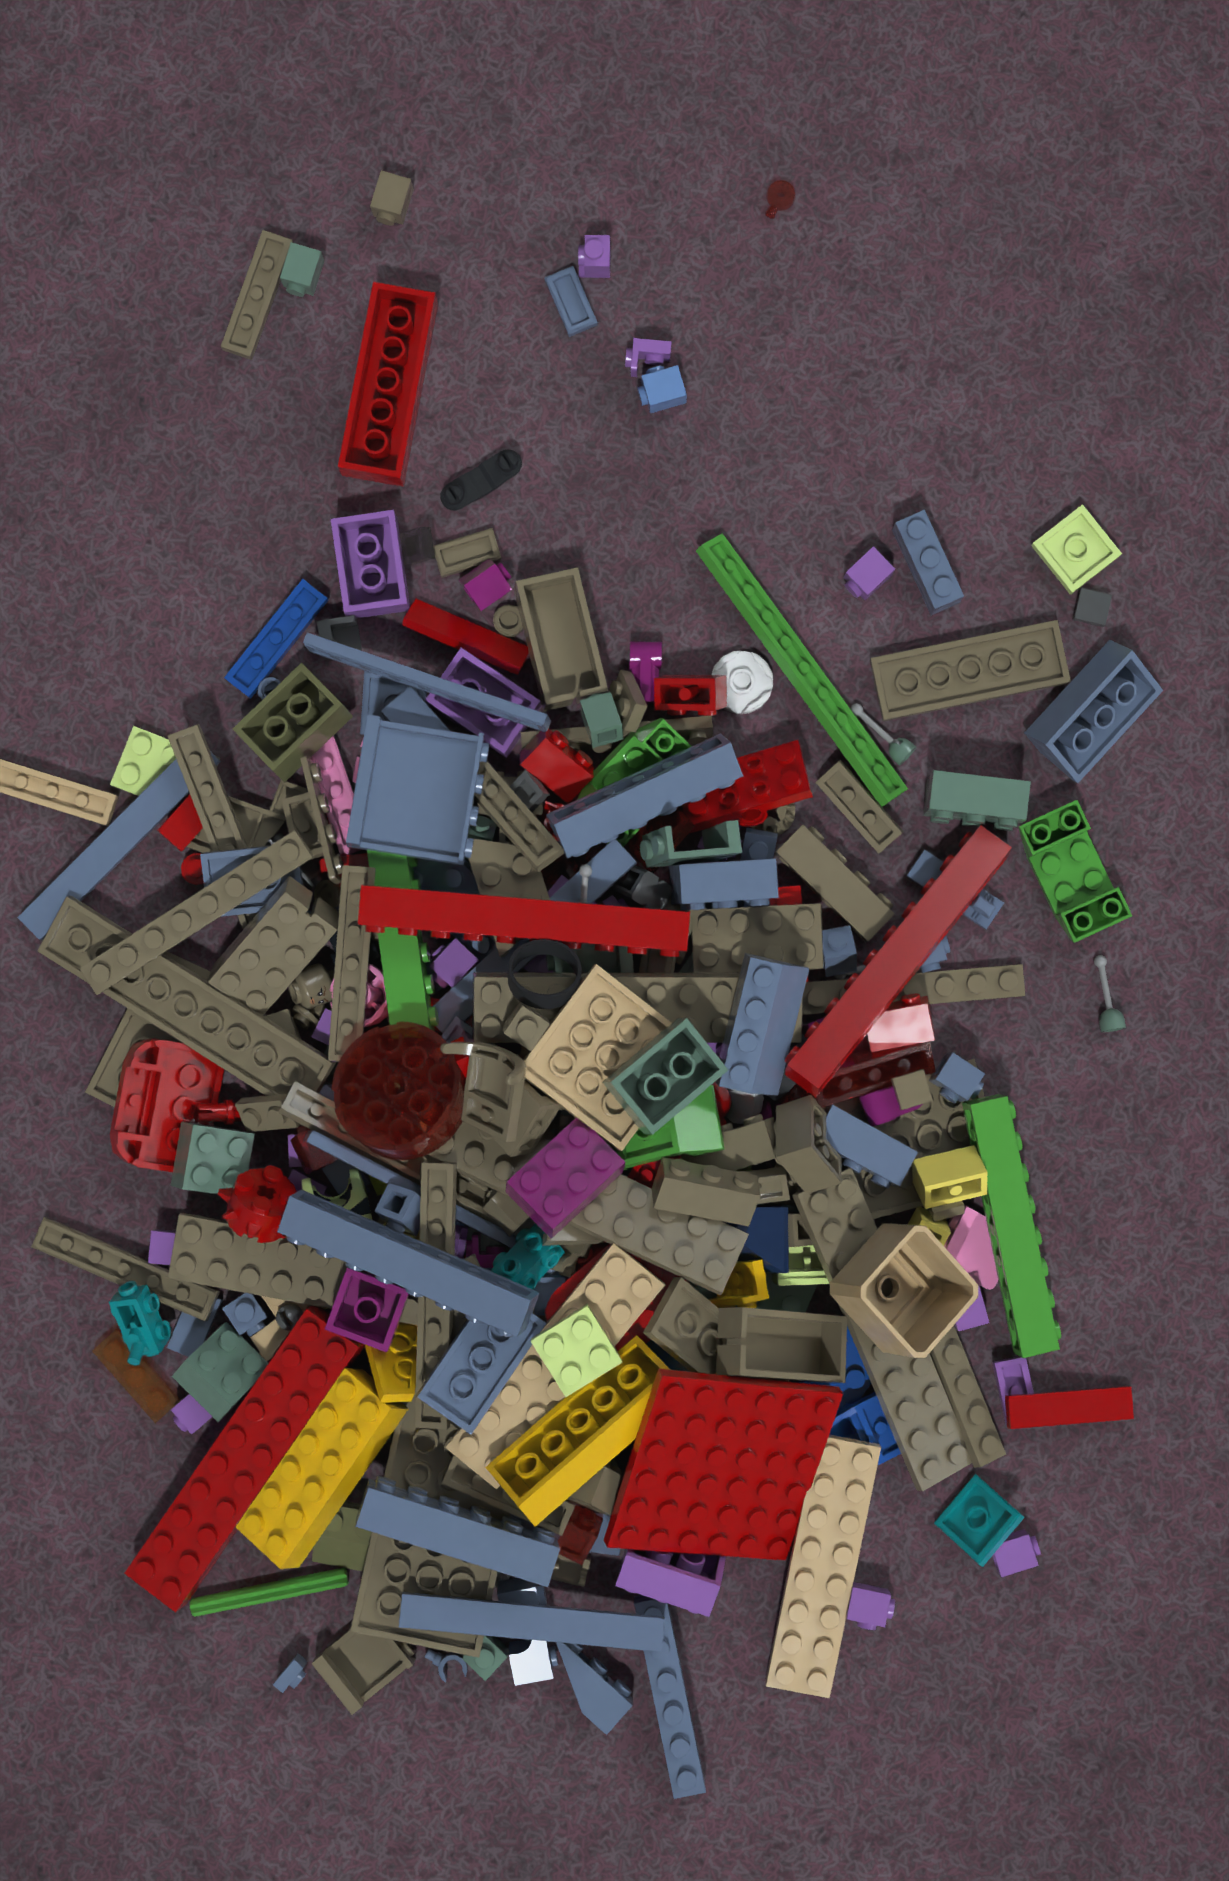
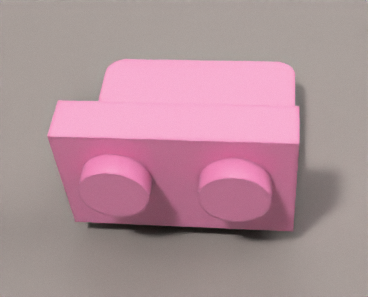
M964 1206L965 1214L951 1217L948 1222L951 1234L944 1247L978 1285L991 1290L998 1282V1275L986 1217Z

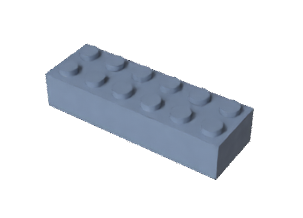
M377 1476L376 1480L369 1478L357 1514L356 1527L545 1587L549 1586L560 1551L558 1540L552 1535L553 1532L540 1526H534L533 1530L521 1526L522 1521L509 1516H503L502 1520L490 1516L489 1510L481 1507L472 1506L471 1510L458 1506L459 1501L446 1496H440V1499L436 1500L428 1497V1492L418 1487L409 1486L408 1490L396 1487V1481L383 1476Z

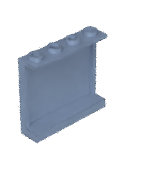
M368 714L346 839L347 846L464 865L465 857L471 858L474 839L468 838L470 825L476 826L479 807L473 806L475 793L481 794L484 775L478 774L480 762H487L489 743H484V733L479 732V736L389 722L381 720V716Z

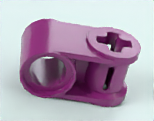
M893 1086L884 1087L859 1096L867 1121L872 1127L894 1120L898 1116L917 1110L923 1105L900 1110Z

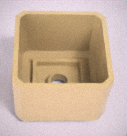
M882 1224L830 1282V1295L883 1353L913 1358H926L978 1298V1284L926 1226ZM885 1279H890L893 1284V1290L889 1296L885 1297L881 1291V1285Z

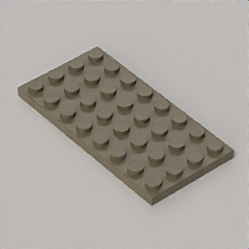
M415 1395L412 1402H401L408 1408V1411L393 1432L384 1477L396 1481L395 1486L408 1490L409 1486L426 1490L428 1492L427 1496L439 1500L440 1496H446L459 1501L458 1506L471 1510L472 1506H477L489 1510L490 1516L502 1520L503 1516L510 1517V1513L441 1483L453 1456L445 1447L460 1427L450 1421V1428L447 1430L415 1428ZM372 1532L350 1632L479 1658L484 1635L399 1628L402 1592L492 1600L498 1571Z

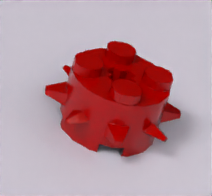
M269 1165L265 1168L249 1169L244 1173L238 1174L233 1188L219 1189L218 1195L227 1202V1211L222 1217L227 1220L229 1227L240 1237L245 1233L249 1238H258V1243L274 1242L279 1238L285 1239L286 1236L277 1231L289 1196L297 1192L296 1188L278 1167Z

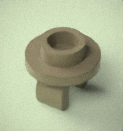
M323 1004L313 1009H306L301 1005H294L291 1009L294 1014L293 1020L305 1030L309 1028L315 1029L319 1022L318 1019L321 1018L326 1007Z

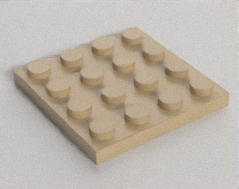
M594 964L580 982L571 998L551 1021L532 1052L529 1051L523 1060L526 1064L525 1079L594 1130L617 1150L623 1151L639 1127L602 1082L672 1023L600 966Z

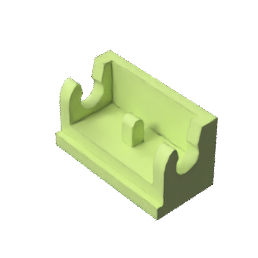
M813 1245L789 1247V1273H772V1282L778 1286L829 1284Z

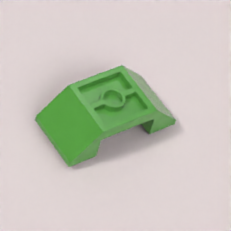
M659 718L638 728L636 733L630 732L594 770V778L581 790L578 799L692 746L663 718ZM629 829L619 834L616 840L624 847L639 829Z
M1078 800L1018 827L1026 857L1056 920L1073 943L1132 917L1120 888H1113L1087 833L1091 827Z
M710 1085L653 1135L643 1134L638 1129L623 1151L617 1150L604 1140L625 1161L624 1170L621 1175L630 1173L634 1166L662 1160V1157L670 1158L681 1154L696 1157L724 1150L713 1085Z

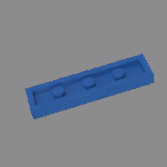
M302 579L224 678L251 699L258 690L261 681L268 678L329 601L328 598Z

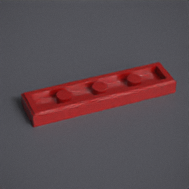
M417 598L403 619L402 625L458 650L462 648L474 657L516 675H519L529 657L526 645Z
M1131 1386L1005 1395L1008 1429L1134 1419Z

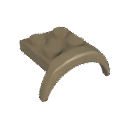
M452 1042L442 1044L440 1050L444 1054L470 1055L460 1120L505 1143L516 1141L526 1074L524 1060L505 1048L488 1043Z

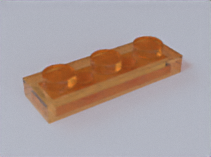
M116 1329L92 1350L154 1423H157L181 1401L143 1356L140 1364L137 1366L127 1362L130 1351L127 1344L123 1341L122 1333L119 1329Z

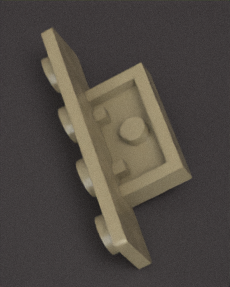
M304 756L300 760L308 792L281 800L289 833L294 830L299 832L314 856L312 859L324 856L329 879L335 884L341 883L342 865L344 864L340 854L336 855L333 843L337 842V835L333 824H328L326 812H330L329 802L326 794H321L318 783L323 780L318 763H313L310 758Z

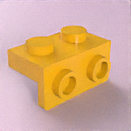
M763 1260L737 1261L722 1295L717 1294V1297L708 1300L717 1308H735L736 1305L737 1307L756 1308L757 1301L769 1299Z

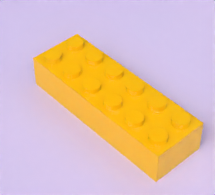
M637 1335L618 1351L623 1363L565 1397L485 1467L535 1527L636 1439L658 1369L670 1370Z
M344 1368L236 1528L278 1568L300 1567L402 1420L408 1408L401 1402L380 1403L372 1376L364 1369Z

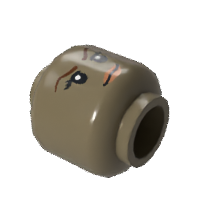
M320 963L306 966L288 986L293 1002L296 1005L300 1004L306 1009L331 1002L332 992H330V985L334 979V971H328Z

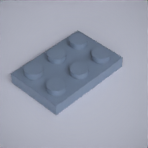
M269 846L201 853L204 888ZM301 866L223 916L258 913L289 876L303 885Z

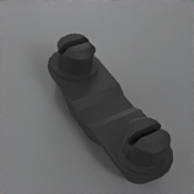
M505 449L482 462L473 470L453 480L440 493L442 504L449 510L457 511L496 490L520 472L522 467L520 455L513 450Z

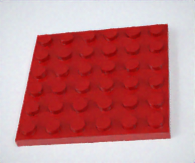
M658 1369L605 1533L604 1542L607 1548L786 1561L797 1529L806 1492L812 1486L843 1396L841 1389L837 1386Z

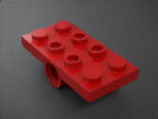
M799 740L738 757L737 760L743 777L736 779L735 783L727 788H717L706 793V796L699 801L687 802L682 805L689 834L725 821L738 820V824L744 827L757 826L767 819L768 810L812 798L813 795Z

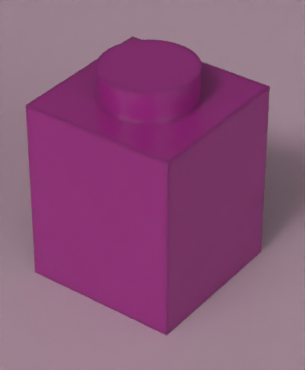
M487 559L458 580L480 611L512 590L507 582L511 579V576L501 562L496 565L490 559Z

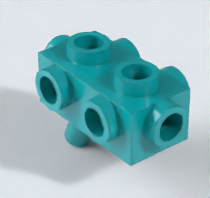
M534 1224L530 1229L524 1228L517 1234L516 1244L508 1253L501 1252L496 1256L493 1261L494 1268L491 1272L534 1289L544 1274L557 1265L560 1257L565 1252L560 1245L542 1246L543 1234L545 1232L538 1225Z
M135 1281L122 1284L109 1301L111 1313L121 1330L123 1341L127 1344L130 1351L127 1362L137 1366L141 1362L142 1355L152 1357L163 1351L164 1346L170 1340L171 1326L168 1321H162L158 1311L160 1307L157 1294L150 1292L148 1285L137 1286Z

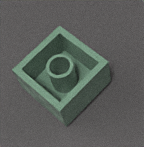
M181 1122L171 1186L183 1190L218 1194L219 1189L233 1188L238 1174L244 1173L249 1169L254 1133Z
M225 1322L182 1363L172 1377L219 1422L251 1390L269 1363Z

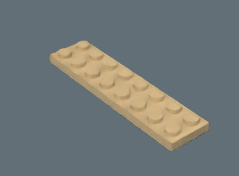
M613 1243L549 1319L542 1331L588 1304L615 1347L662 1290L665 1283L629 1253ZM533 1344L474 1432L470 1435L460 1428L445 1447L496 1490L500 1484L485 1467L565 1398Z
M829 1435L812 1486L806 1492L795 1533L765 1680L766 1687L830 1698L881 1451L880 1444Z

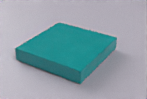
M975 1474L936 1519L934 1524L983 1567L1025 1517Z

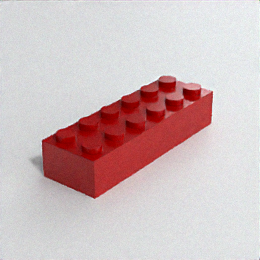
M373 282L338 462V469L342 476L404 487L438 309L435 292Z

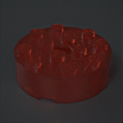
M397 1022V1024L382 1028L377 1026L358 1037L341 1057L332 1082L334 1110L343 1128L366 1149L388 1159H416L430 1154L443 1146L452 1138L463 1122L461 1118L466 1078L456 1063L455 1054H444L440 1050L441 1045L447 1042L435 1031L412 1022ZM405 1086V1087H404V1090H405L404 1093L401 1092V1093L397 1094L398 1090H399L401 1087Z

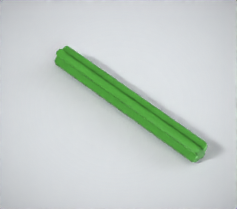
M339 1568L195 1597L190 1600V1611L192 1616L196 1617L345 1587L349 1583L346 1568Z

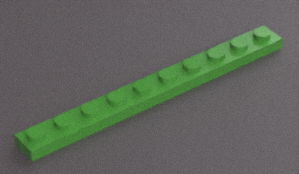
M723 533L702 544L696 550L699 557L879 805L883 807L908 789Z

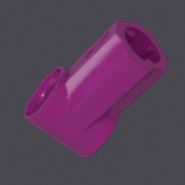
M630 641V670H632V674L646 704L652 705L654 704V678L659 677V670H661L662 642Z

